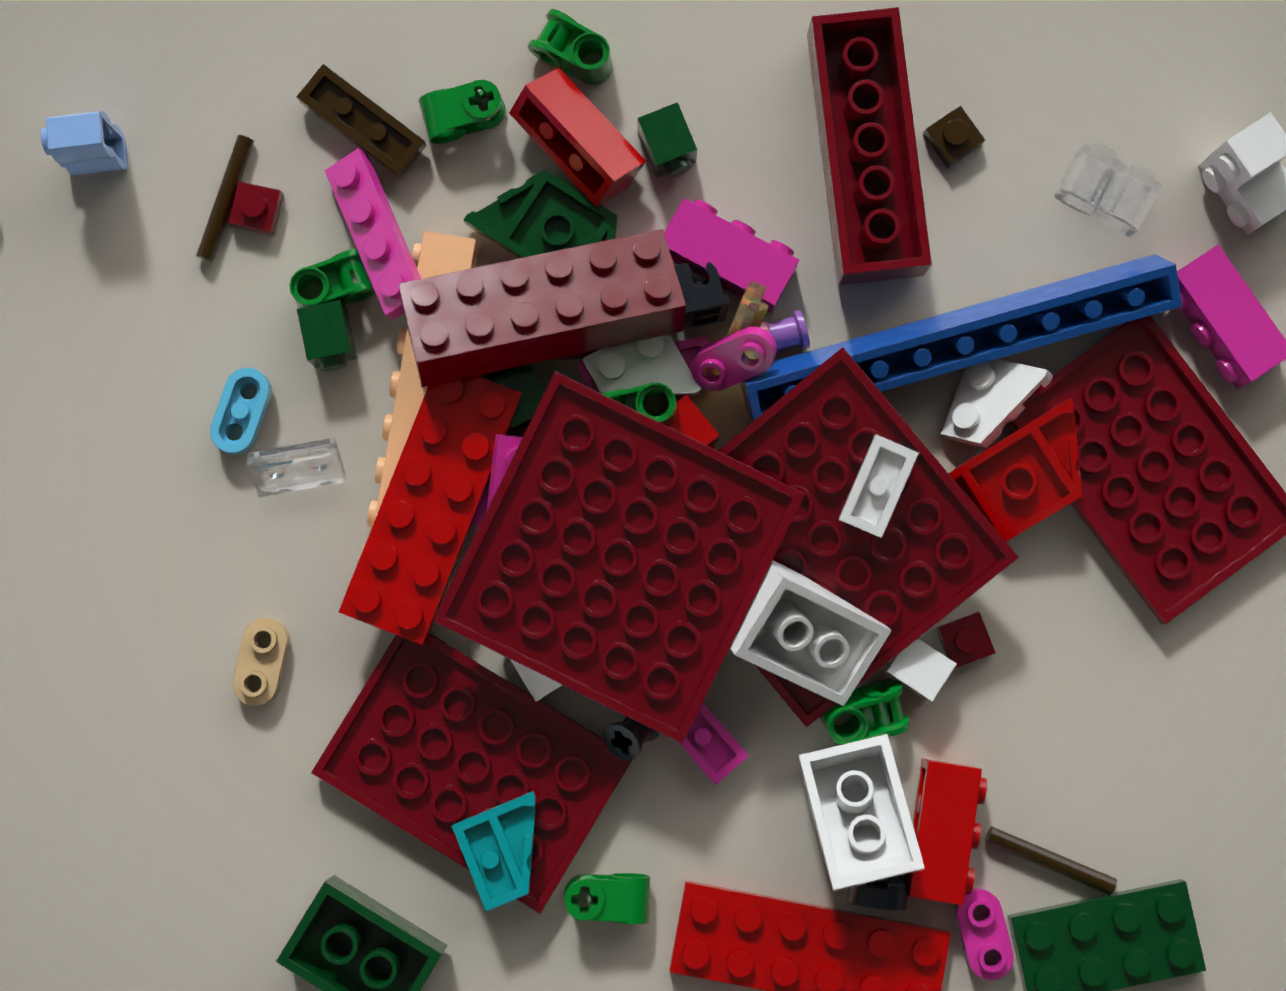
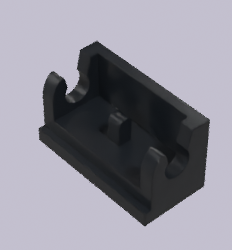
M687 262L674 265L686 304L684 330L725 321L730 300L728 294H723L716 267L708 262L706 264V273L709 276V282L704 280L703 284L701 282L694 284L692 272Z

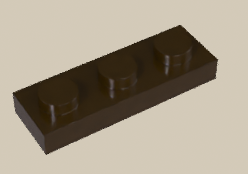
M324 64L321 65L296 96L302 105L400 179L427 146L425 140Z

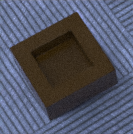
M961 105L926 128L923 133L947 168L976 150L985 142V138Z

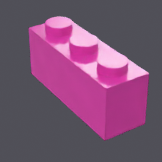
M683 198L664 232L673 262L677 264L687 262L692 272L709 280V276L706 273V264L708 262L712 263L718 271L722 288L772 314L798 266L799 259L793 256L794 251L779 241L771 240L769 244L754 236L756 231L744 222L733 220L730 223L716 215L718 211L702 200L695 199L692 203Z
M1218 244L1177 271L1182 307L1175 309L1183 311L1192 324L1190 329L1194 338L1200 345L1209 348L1217 360L1216 368L1227 382L1233 383L1236 388L1242 387L1286 359L1285 338Z

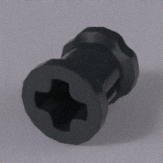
M625 716L621 722L612 723L606 729L604 738L607 747L616 757L622 760H632L641 752L642 745L646 741L655 740L659 736V732Z

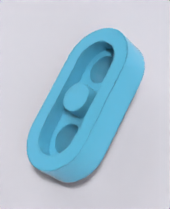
M253 368L236 370L229 376L223 389L210 427V436L215 446L228 454L239 455L249 451L256 443L272 397V386L268 378L258 370ZM249 385H256V396L252 399H245V388ZM234 426H241L243 429L241 438L232 441L229 436L230 430Z

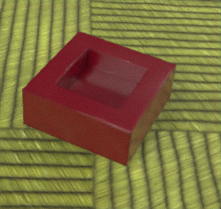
M238 181L228 223L235 228L274 236L284 194L278 189Z
M980 612L972 613L936 627L947 658L956 663L954 669L996 653Z

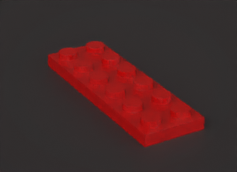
M478 376L428 386L338 613L425 645L434 623L433 619L441 605L489 483L496 434H508L522 399V393Z
M685 880L669 972L765 991H941L951 932L941 928Z

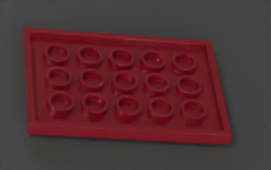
M1151 315L1122 324L1055 373L1051 382L1045 388L1040 385L1022 404L1025 409L1014 421L1009 422L1017 431L1071 398L1075 409L1083 496L1072 502L1071 505L1160 624L1169 623L1286 536V492Z
M429 633L425 645L395 635L311 773L468 870L469 868L452 825L534 791L536 794L530 891L516 900L541 914L632 760H622L616 757L607 747L605 739L541 700L535 701L528 692Z

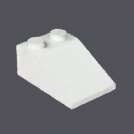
M772 560L730 649L735 656L844 706L891 633V630L886 625L802 574Z
M888 734L799 755L800 770L833 891L925 869Z

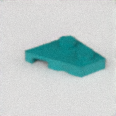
M534 791L452 825L485 911L522 897L530 891L536 794Z

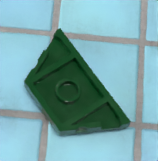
M545 169L528 178L524 185L519 188H511L497 197L498 200L476 213L474 211L468 213L463 219L465 225L518 258L616 239L618 220L615 213L602 205L595 207L583 193Z

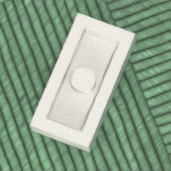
M875 434L839 520L882 538L919 453Z

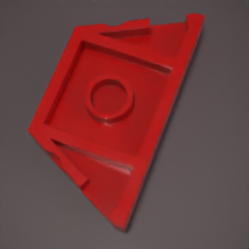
M1071 398L949 472L950 476L1005 542L1083 496L1075 409Z

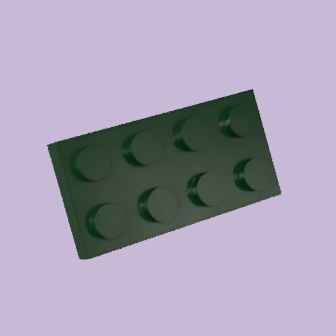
M1182 879L1115 892L1112 895L1106 894L1007 915L1024 991H1112L1206 971L1187 883Z

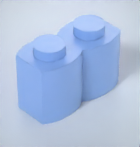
M103 111L47 117L45 119L46 128L41 129V142L46 155H51L71 175L118 171L128 168L125 137L117 125L111 124L108 116Z

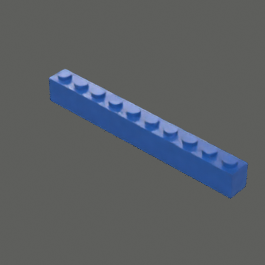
M1153 254L773 361L771 367L766 372L740 382L746 411L751 420L754 421L842 347L881 392L1182 307L1176 264Z

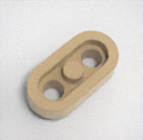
M273 618L256 619L246 627L243 633L233 677V691L236 697L247 705L258 706L267 704L279 692L290 645L289 631L279 620ZM264 631L268 632L272 639L271 644L267 648H262L258 644V636ZM253 675H257L262 682L261 688L257 692L251 691L248 687V680Z

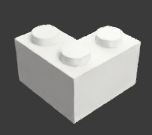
M1271 112L1226 140L1198 165L1203 171L1202 178L1206 186L1212 192L1219 194L1227 206L1229 219L1236 227L1243 229L1247 236L1286 211V169L1281 163V160L1286 157V133Z

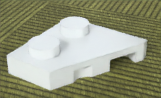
M670 334L599 349L582 358L600 393L658 382L667 385L674 395L687 394V396H696L701 393L700 387L693 379L691 371ZM654 395L650 398H658L660 395Z
M994 359L966 367L941 434L950 440L987 449L1001 434L1003 427L1008 422L1014 421L1025 409L1022 404L1040 385L1045 388L1051 382L1053 375L1046 369L1001 359Z

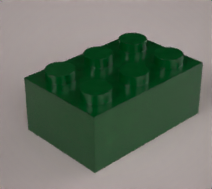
M333 875L321 886L276 962L322 991H421L448 945Z

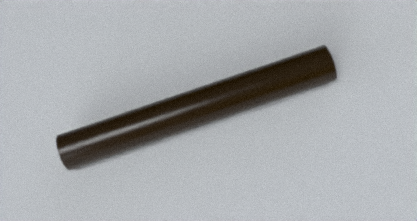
M237 136L196 257L209 262L214 260L233 205L238 181L241 182L254 144V140L247 136Z
M991 826L986 834L985 843L1103 893L1112 895L1116 888V878Z

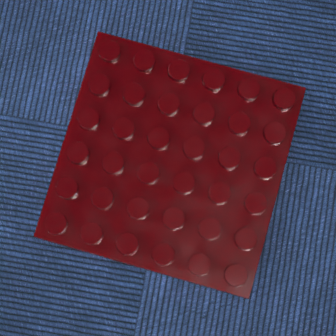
M843 347L718 450L805 493L773 560L802 574L890 628L891 633L856 688L1019 558ZM875 434L919 453L882 538L839 520ZM755 665L806 728L837 704Z
M555 371L433 622L683 744L805 493Z

